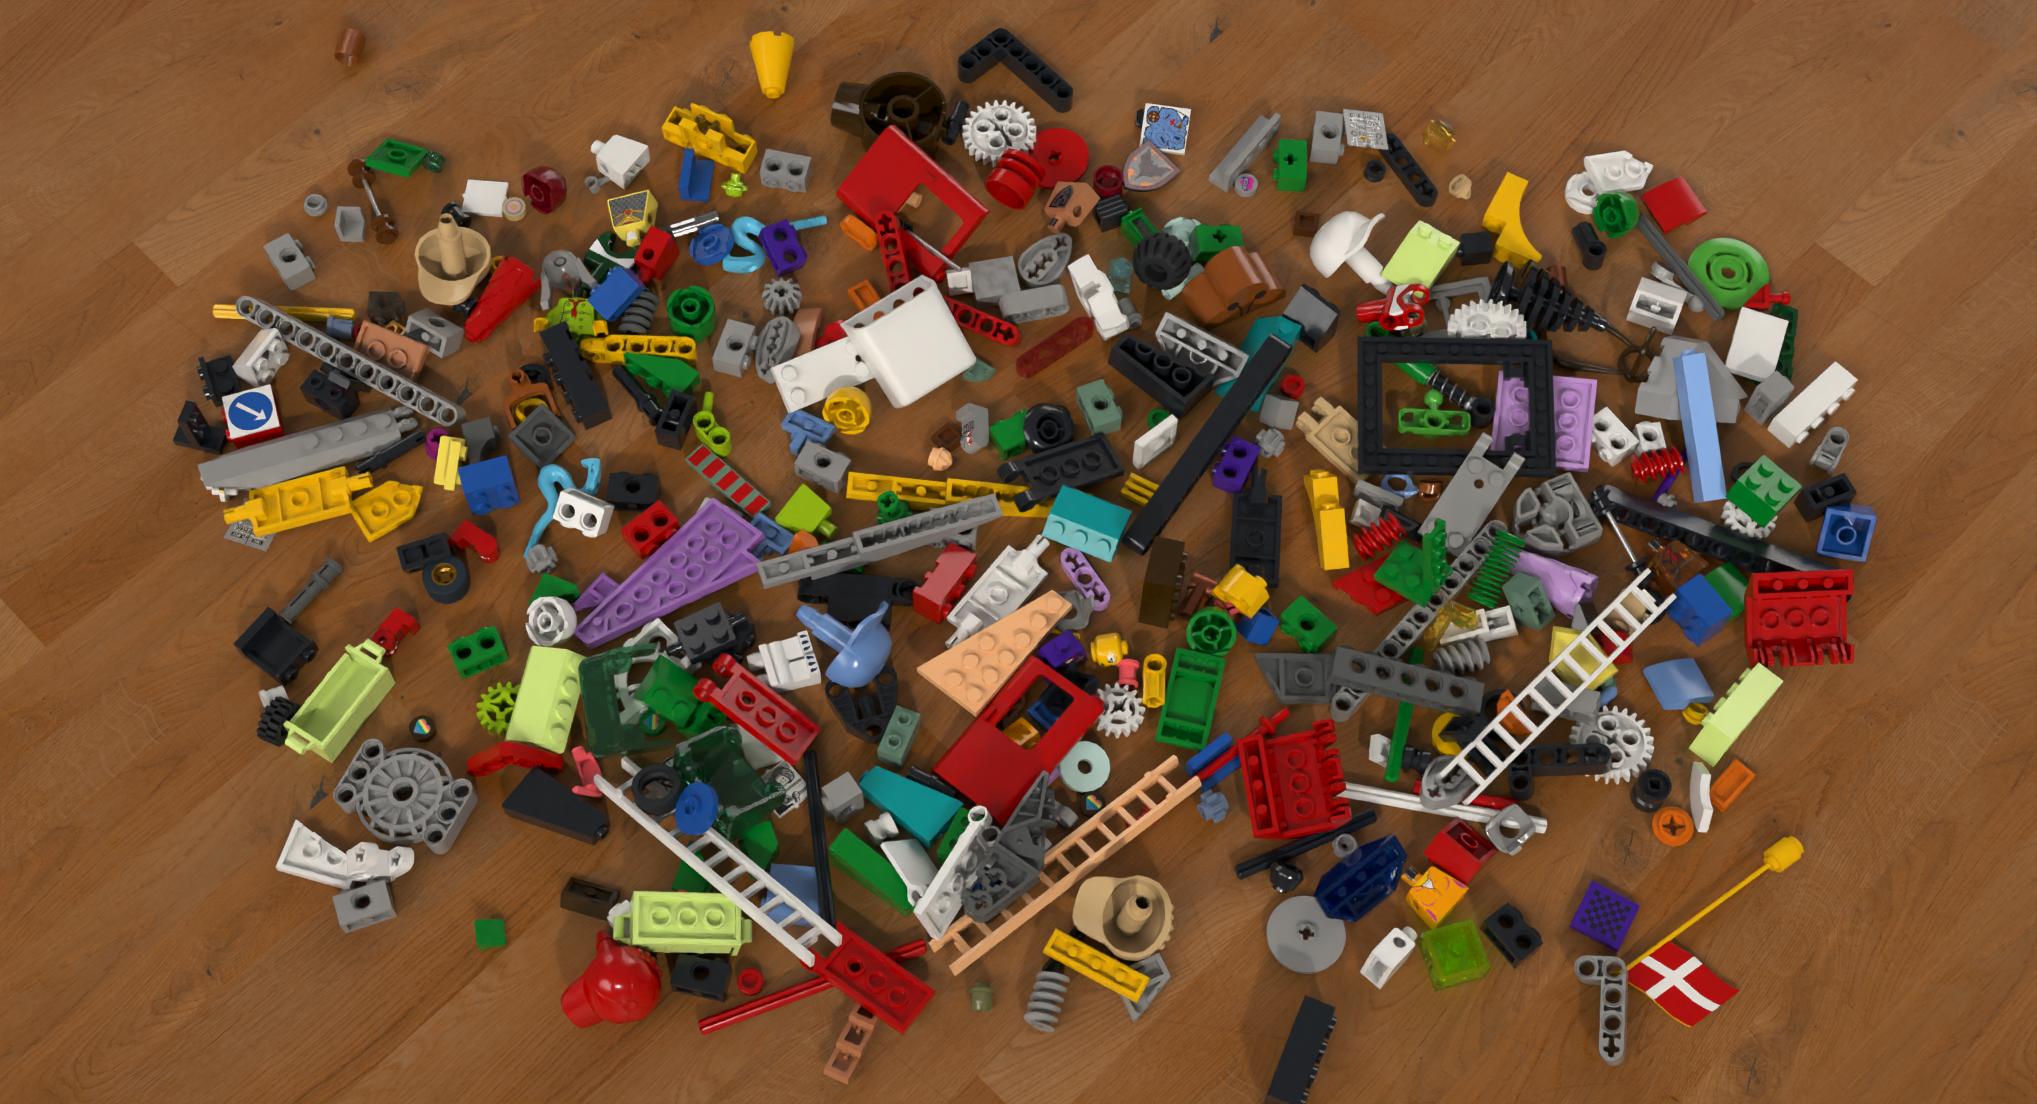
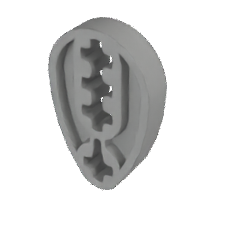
M1066 233L1054 234L1030 246L1020 256L1018 261V276L1021 282L1030 289L1056 285L1064 276L1069 266L1072 251L1071 237ZM1066 243V247L1062 245L1057 249L1058 244ZM1049 258H1051V262H1050V261H1047V262L1044 264V270H1043V269H1039V270H1038V272H1037V278H1036V277H1032L1031 279L1029 278V274L1033 276V275L1036 273V267H1038V268L1042 267V265H1043V259L1048 260Z
M776 317L768 322L761 331L757 342L755 356L757 373L762 380L769 384L775 382L770 368L791 360L800 338L798 325L787 317Z
M1438 756L1426 768L1419 791L1420 803L1425 808L1430 810L1448 808L1463 801L1474 791L1476 782L1458 764L1442 779L1437 777L1456 756ZM1457 770H1458L1457 776L1454 775V776L1452 777L1453 771H1457ZM1447 778H1451V782H1450V783H1449V782L1446 783Z

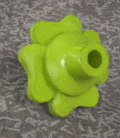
M731 173V180L722 183L721 188L725 189L727 195L739 197L742 196L743 191L748 190V186L740 181L741 174Z

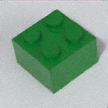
M1763 455L1736 481L1725 497L1761 527L1765 528L1790 503L1802 488V485Z

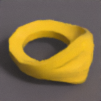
M530 398L520 402L515 409L518 426L527 418L524 416V411L527 407L539 406L543 403L549 409L545 401L538 398Z

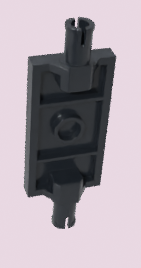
M1259 467L1251 470V488L1246 492H1233L1229 571L1236 564H1239L1253 577L1260 576L1267 583L1266 588H1278L1282 495H1272L1268 492L1266 488L1267 470L1261 468L1259 477Z

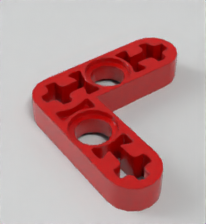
M502 742L468 758L466 774L473 777H484L510 764L527 769L537 766L545 773L555 774L563 771V756L514 742Z

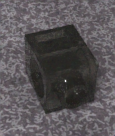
M369 292L367 314L370 321L374 324H389L394 320L401 325V317L405 315L406 305L405 301L401 300L399 293Z

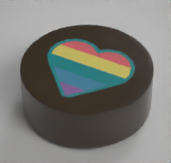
M421 715L411 721L409 732L417 742H428L436 734V725L430 717Z
M1090 791L1081 797L1080 810L1087 818H1092L1106 807L1105 798L1099 792Z

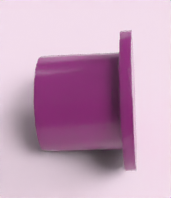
M441 428L433 429L427 435L426 453L435 461H437L440 437L443 435L453 437Z

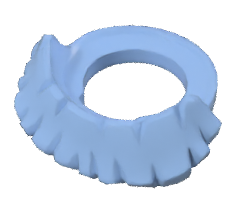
M1386 475L1379 487L1405 499L1417 494L1419 491L1418 487L1413 485L1412 480L1407 475ZM1394 477L1402 478L1406 481L1407 486L1404 491H1393L1387 483L1388 480Z

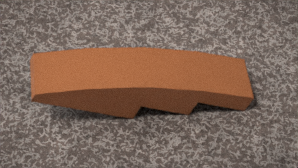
M856 1002L849 1015V1021L837 1040L836 1048L824 1067L823 1074L848 1085L881 1019Z

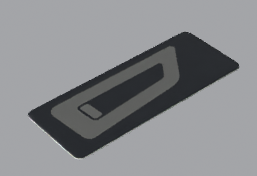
M1386 505L1382 506L1379 517L1387 521V512L1392 513L1398 518L1408 537L1421 542L1422 536L1417 533L1422 526L1421 523Z

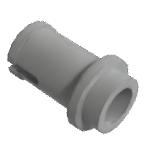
M1123 298L1118 301L1120 312L1128 317L1129 328L1134 329L1142 323V316L1136 312L1130 298Z

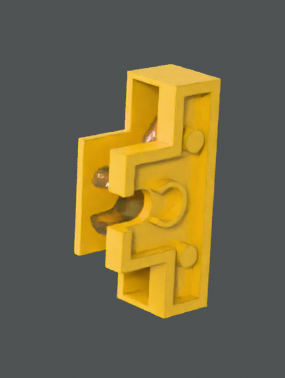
M694 103L690 105L691 111L674 106L661 127L665 140L683 148L694 149L695 153L743 174L747 172L758 153L756 141L749 135L736 133L733 120L729 116L717 114L704 105L699 106Z

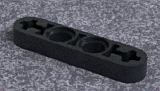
M1386 133L1388 150L1378 149L1379 153L1415 201L1422 207H1431L1437 199L1438 191L1400 139L1392 133ZM1403 158L1407 161V164L1398 165L1395 160ZM1416 175L1420 178V181L1411 182L1408 176ZM1423 192H1424L1425 195H1429V194H1430L1431 197H1430V198H1429L1428 196H1424V197H1423V196H1422V195H1423Z

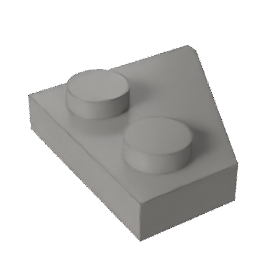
M1160 953L1129 966L1150 978L1138 1003L1120 995L1133 1023L1140 1018L1171 978Z

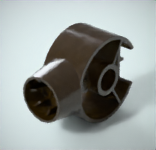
M894 72L876 79L871 84L842 81L837 90L832 106L831 126L861 138L865 152L870 149L879 137L867 124H871L878 129H886L890 125H895L933 160H935V149L940 137L946 138L947 102L941 89L925 76L912 72ZM933 113L939 118L934 134L931 133L933 123L923 121ZM920 133L928 135L921 140L915 141Z

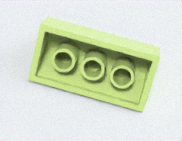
M532 646L505 741L556 754L564 753L589 658L568 649Z

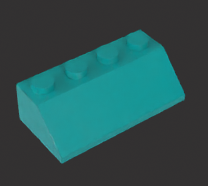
M1281 316L1257 318L1239 348L1250 355L1244 369L1272 333L1291 344L1293 351L1299 341L1302 326ZM1287 360L1250 409L1251 411L1258 414L1266 394L1270 393ZM1238 378L1219 384L1215 394L1224 398Z

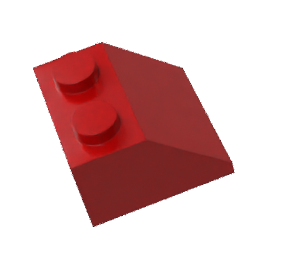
M1457 817L1440 830L1423 854L1428 857V860L1434 866L1440 867L1449 876L1467 885L1498 850L1462 819Z

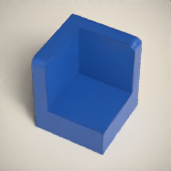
M1261 607L1252 618L1243 614L1237 625V631L1247 641L1266 646L1280 620L1269 609Z

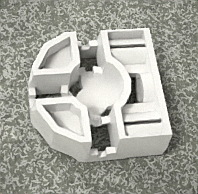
M1089 254L1070 264L1068 269L1076 294L1089 317L1094 316L1096 329L1103 340H1107L1127 330L1130 326L1129 320L1118 308V301L1113 293L1114 288L1106 274L1097 270Z

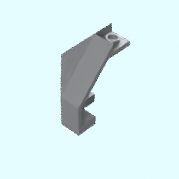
M1675 335L1664 337L1660 344L1661 348H1663L1660 356H1654L1647 370L1649 374L1647 382H1641L1638 388L1635 413L1668 420H1682L1672 358L1681 356V351L1695 349L1696 354L1705 353L1715 421L1736 423V418L1740 411L1739 400L1748 396L1708 341Z

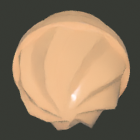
M934 447L930 453L928 465L932 466L933 470L945 471L952 465L951 453L944 447L940 449Z

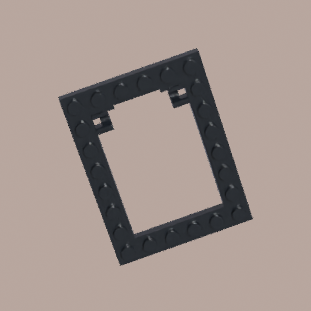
M1358 336V474L1455 476L1471 450L1383 448L1382 363L1503 365V380L1510 381L1512 378H1520V381H1524V387L1528 388L1529 431H1525V435L1505 436V451L1486 450L1482 457L1503 470L1514 452L1524 457L1525 460L1514 477L1555 478L1556 451L1552 340ZM1511 365H1519L1520 368H1511ZM1521 445L1522 451H1513V446Z

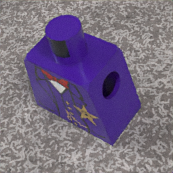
M1070 630L1065 631L1042 646L1037 656L1046 665L1049 663L1050 668L1058 673L1068 663H1074L1076 667H1079L1088 661L1084 647ZM1042 676L1046 683L1050 685L1051 681Z

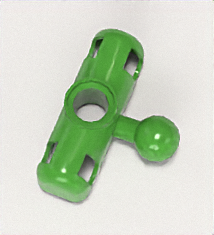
M1431 389L1424 395L1425 404L1429 406V409L1402 408L1398 414V432L1401 434L1413 433V435H1423L1431 440L1437 439L1440 436H1461L1463 438L1469 434L1471 427L1469 413L1439 410V406L1443 402V395L1436 389ZM1412 412L1414 414L1413 421H1403L1404 414ZM1453 416H1462L1461 424H1452ZM1429 423H1435L1438 426H1432Z

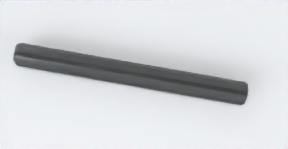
M1641 215L1636 225L1688 290L1693 295L1696 294L1704 304L1703 308L1714 321L1722 319L1725 315L1724 309L1646 215Z

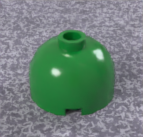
M1610 191L1597 197L1596 201L1598 202L1596 207L1593 208L1592 213L1594 222L1601 233L1605 230L1610 235L1607 237L1619 238L1634 230L1639 222L1640 209L1636 199L1631 194L1624 191Z
M1206 606L1199 609L1190 618L1186 629L1187 641L1194 651L1218 657L1227 654L1237 638V625L1233 616L1226 609L1218 606Z

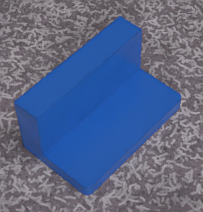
M685 148L679 181L681 200L708 202L714 161L696 159L694 149Z
M1226 732L1187 762L1185 772L1190 777H1193L1231 748L1233 739ZM1237 755L1201 783L1200 789L1203 792L1212 789L1241 766L1240 756Z

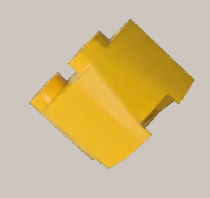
M1236 564L1212 590V596L1224 603H1232L1239 612L1249 618H1252L1269 598L1268 592L1265 589L1267 587L1265 580L1260 576L1253 577L1239 564Z

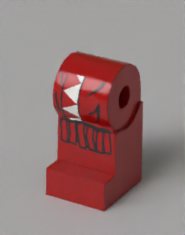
M466 519L450 537L454 548L460 552L468 548L478 554L480 560L485 563H493L500 557V549L496 539Z
M395 607L372 637V641L386 650L383 657L389 658L396 654L398 645L409 632L415 635L421 627L416 619Z

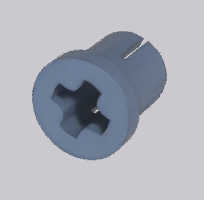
M335 316L328 317L326 334L332 338L353 339L354 320L335 319Z

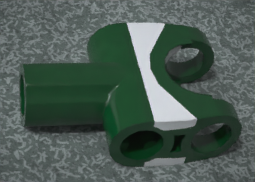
M606 231L589 248L584 257L583 264L592 269L590 275L598 284L602 285L607 279L606 275L614 267H626L633 269L637 273L639 268L634 261V256L640 246L637 245L624 254L612 252V247L616 240V234ZM583 282L581 289L587 292L586 295L590 297L591 289Z

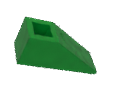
M629 352L624 354L627 370L634 375L639 374L651 387H658L664 391L668 398L672 390L691 395L700 384L699 372L681 360Z

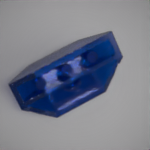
M1391 834L1359 846L1321 876L1314 893V898L1326 918L1357 922L1396 891L1402 874L1403 864L1406 863L1408 857L1396 835Z

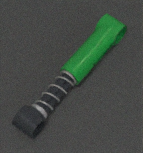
M1378 321L1370 323L1364 335L1365 337H1395L1388 330L1383 329ZM1392 363L1424 387L1431 385L1432 389H1437L1443 396L1448 397L1450 402L1458 404L1459 409L1470 414L1472 427L1485 429L1491 424L1496 406L1490 398H1476L1465 393L1466 390L1463 391L1457 387V384L1454 385L1448 381V377L1444 378L1439 374L1440 371H1438L1439 367L1434 364Z

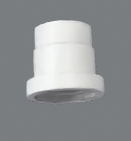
M282 685L267 691L264 689L258 691L264 708L267 705L270 706V701L272 699L275 700L277 696L289 700Z

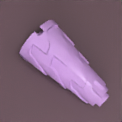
M1507 547L1506 549L1520 557L1517 558L1502 552L1517 560V563L1501 558L1514 565L1515 568L1504 564L1502 566L1512 570L1514 575L1519 571L1540 579L1550 604L1572 620L1575 605L1591 601L1598 586V576L1557 560L1545 558L1524 550L1520 553Z

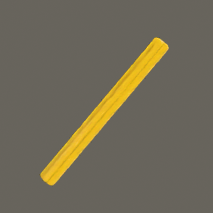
M215 304L213 306L215 318L245 319L237 313L235 304ZM253 305L249 306V312L253 310ZM275 306L301 321L327 322L329 316H335V319L354 320L355 322L356 317L355 310L350 308ZM270 314L269 320H273L272 314Z

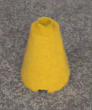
M774 31L761 32L753 35L751 41L749 40V47L761 91L768 98H778L785 92L795 44L794 38L781 32V36H774Z

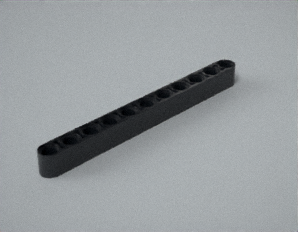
M1273 333L1268 336L1126 531L1121 541L1122 544L1141 556L1148 552L1153 545L1155 535L1159 536L1287 360L1293 349L1291 344Z
M1606 484L1596 487V489L1602 487L1604 491L1610 490L1607 497L1611 503L1618 504V507L1610 511L1617 523L1723 562H1729L1734 566L1753 573L1838 569L1668 506H1663ZM1590 504V507L1593 513L1595 514L1597 512V508L1595 504ZM1606 514L1601 515V517L1608 519ZM1846 595V602L1851 599L1852 595Z

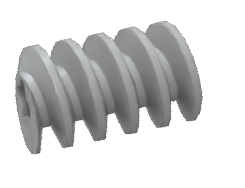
M1475 638L1474 642L1468 640L1464 644L1457 643L1455 647L1449 645L1446 649L1438 648L1436 652H1433V662L1436 671H1450L1455 676V669H1457L1460 675H1464V667H1467L1469 672H1474V664L1477 665L1479 670L1483 669V662L1490 664V655L1482 638Z
M1043 971L1037 973L1036 979L1038 982L1033 985L1035 992L1030 995L1032 1002L1027 1005L1029 1012L1024 1014V1020L1036 1029L1045 1032H1055V1029L1049 1023L1058 1022V1019L1052 1013H1061V1008L1056 1006L1055 1003H1064V998L1059 996L1058 993H1067V988L1061 984L1062 982L1070 983V979L1060 973Z

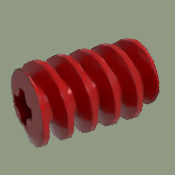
M1674 445L1670 446L1669 453L1664 447L1660 449L1659 455L1656 450H1651L1650 458L1646 452L1641 453L1640 460L1635 454L1631 456L1630 468L1635 485H1637L1638 478H1641L1644 484L1647 483V476L1649 475L1653 481H1656L1657 473H1660L1663 479H1666L1667 471H1670L1673 477L1676 476V469H1680L1681 473L1685 474L1681 453Z
M1387 512V521L1379 517V526L1371 522V531L1362 527L1361 537L1357 533H1353V544L1365 562L1367 561L1366 553L1371 557L1376 556L1374 548L1383 552V543L1391 547L1393 545L1391 538L1399 542L1401 541L1400 533L1408 537L1404 527L1392 513Z

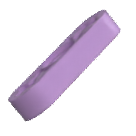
M1072 547L1066 548L1061 553L1060 558L1062 569L1076 589L1083 594L1084 600L1089 595H1094L1092 591L1094 587L1097 596H1103V602L1095 600L1096 606L1093 610L1102 611L1106 609L1110 601L1108 589L1080 550ZM1067 557L1076 558V566L1078 567L1076 571L1071 561L1067 563ZM1082 574H1088L1091 576L1092 581L1089 584H1082L1078 581V577Z

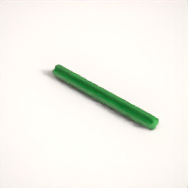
M1413 647L1408 664H1423L1425 650ZM1405 677L1404 683L1410 685L1409 679ZM1400 701L1384 774V779L1392 783L1397 782L1399 778L1414 704Z

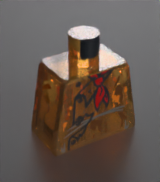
M1655 538L1645 547L1653 556L1647 568L1655 570L1656 574L1652 577L1666 598L1674 594L1677 588L1698 574L1702 575L1709 564L1679 540H1674L1665 547Z

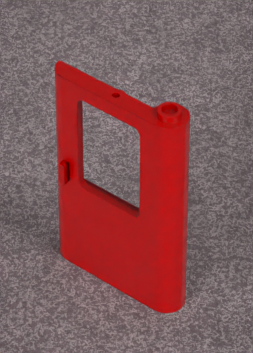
M890 125L881 133L836 192V197L877 234L875 226L876 215L883 210L890 211L896 215L920 184H924L963 220L962 226L940 252L950 260L953 259L990 213L988 208L895 125ZM888 218L886 219L887 223L883 225L889 229L888 223L891 220ZM901 227L910 265L921 275L934 280L935 283H942L946 279L948 264L939 257L933 256ZM897 240L889 243V246L895 250L898 245Z
M1031 655L932 767L931 771L938 774L978 806L986 807L992 820L1004 828L1020 801L1042 771H1046L1050 776L1105 712L1103 708L1105 703L1097 695L1092 694L1090 696L1041 660ZM1039 676H1044L1071 695L1074 701L1031 750H1025L998 730L996 725Z

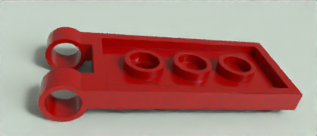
M725 653L721 654L713 663V669L718 675L731 679L720 690L711 680L702 678L693 688V694L700 701L710 702L787 763L794 766L822 728L743 668L732 656ZM742 698L748 699L749 705L745 704Z
M836 919V931L842 935V944L836 947L827 959H824L812 948H807V950L815 955V963L812 967H809L798 958L800 964L808 971L816 972L894 1030L904 1035L934 998L936 991ZM856 964L860 967V970L853 972L850 970V966Z

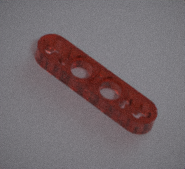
M1088 317L1076 318L1022 354L1016 361L1017 374L1025 379L1034 377L1089 340L1094 331L1092 320ZM1079 326L1082 328L1087 327V331L1085 332L1083 329L1079 331ZM1067 337L1071 340V343L1063 346L1058 343V339ZM1047 349L1052 352V355L1049 358H1043L1039 355V352ZM1025 363L1027 366L1031 364V369L1027 367L1022 368L1023 364Z

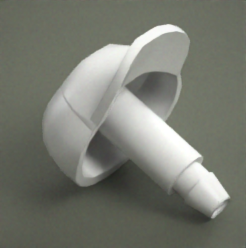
M1345 211L1332 217L1315 234L1310 246V257L1316 269L1325 278H1328L1345 261L1366 283L1370 282L1375 289L1386 295L1387 291L1394 287V284L1381 276L1384 267L1364 247L1373 226L1386 216L1380 213L1374 218L1368 219L1357 212Z

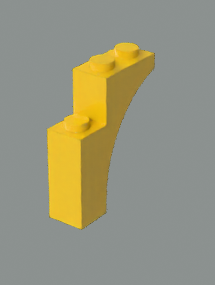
M1507 172L1485 213L1481 226L1491 232L1500 234L1492 257L1497 258V260L1503 263L1505 261L1511 262L1519 270L1530 259L1539 266L1542 255L1535 250L1526 238L1519 215L1520 202L1529 181Z
M1325 469L1310 470V474L1303 475L1315 521L1320 568L1324 570L1349 568L1345 510L1339 506L1337 476L1330 474Z

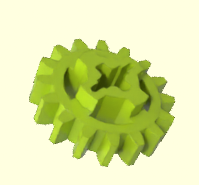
M499 682L497 683V689L494 690L492 687H488L489 694L480 695L483 702L477 703V708L480 710L477 712V717L479 720H482L480 723L483 728L488 727L489 734L492 735L497 731L499 737L502 738L504 732L508 731L515 706L513 698H517L520 688L519 684L513 688L511 682H508L506 687H502ZM489 714H491L492 717H496L497 721L494 722L493 720H491Z

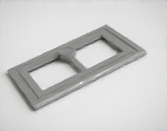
M1488 276L1434 285L1429 289V300L1437 299L1435 306L1438 311L1443 312L1447 329L1448 321H1450L1448 313L1450 301L1446 297L1478 292L1479 300L1483 299L1484 303H1487L1491 289ZM1447 329L1426 332L1422 336H1416L1421 338H1449Z

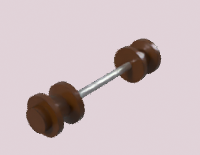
M354 159L348 165L347 171L349 175L353 176L352 183L356 188L366 189L377 217L371 221L370 226L373 231L377 232L375 238L380 244H392L398 238L399 231L393 226L394 219L391 215H381L369 186L375 182V174L370 171L371 167L366 166V159Z

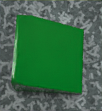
M503 919L474 920L476 942L480 950L507 946Z

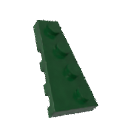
M1774 303L1770 315L1789 321L1775 371L1787 377L1791 382L1798 309L1782 305V303ZM1743 377V380L1753 383L1755 385H1759L1760 383H1762L1753 379Z

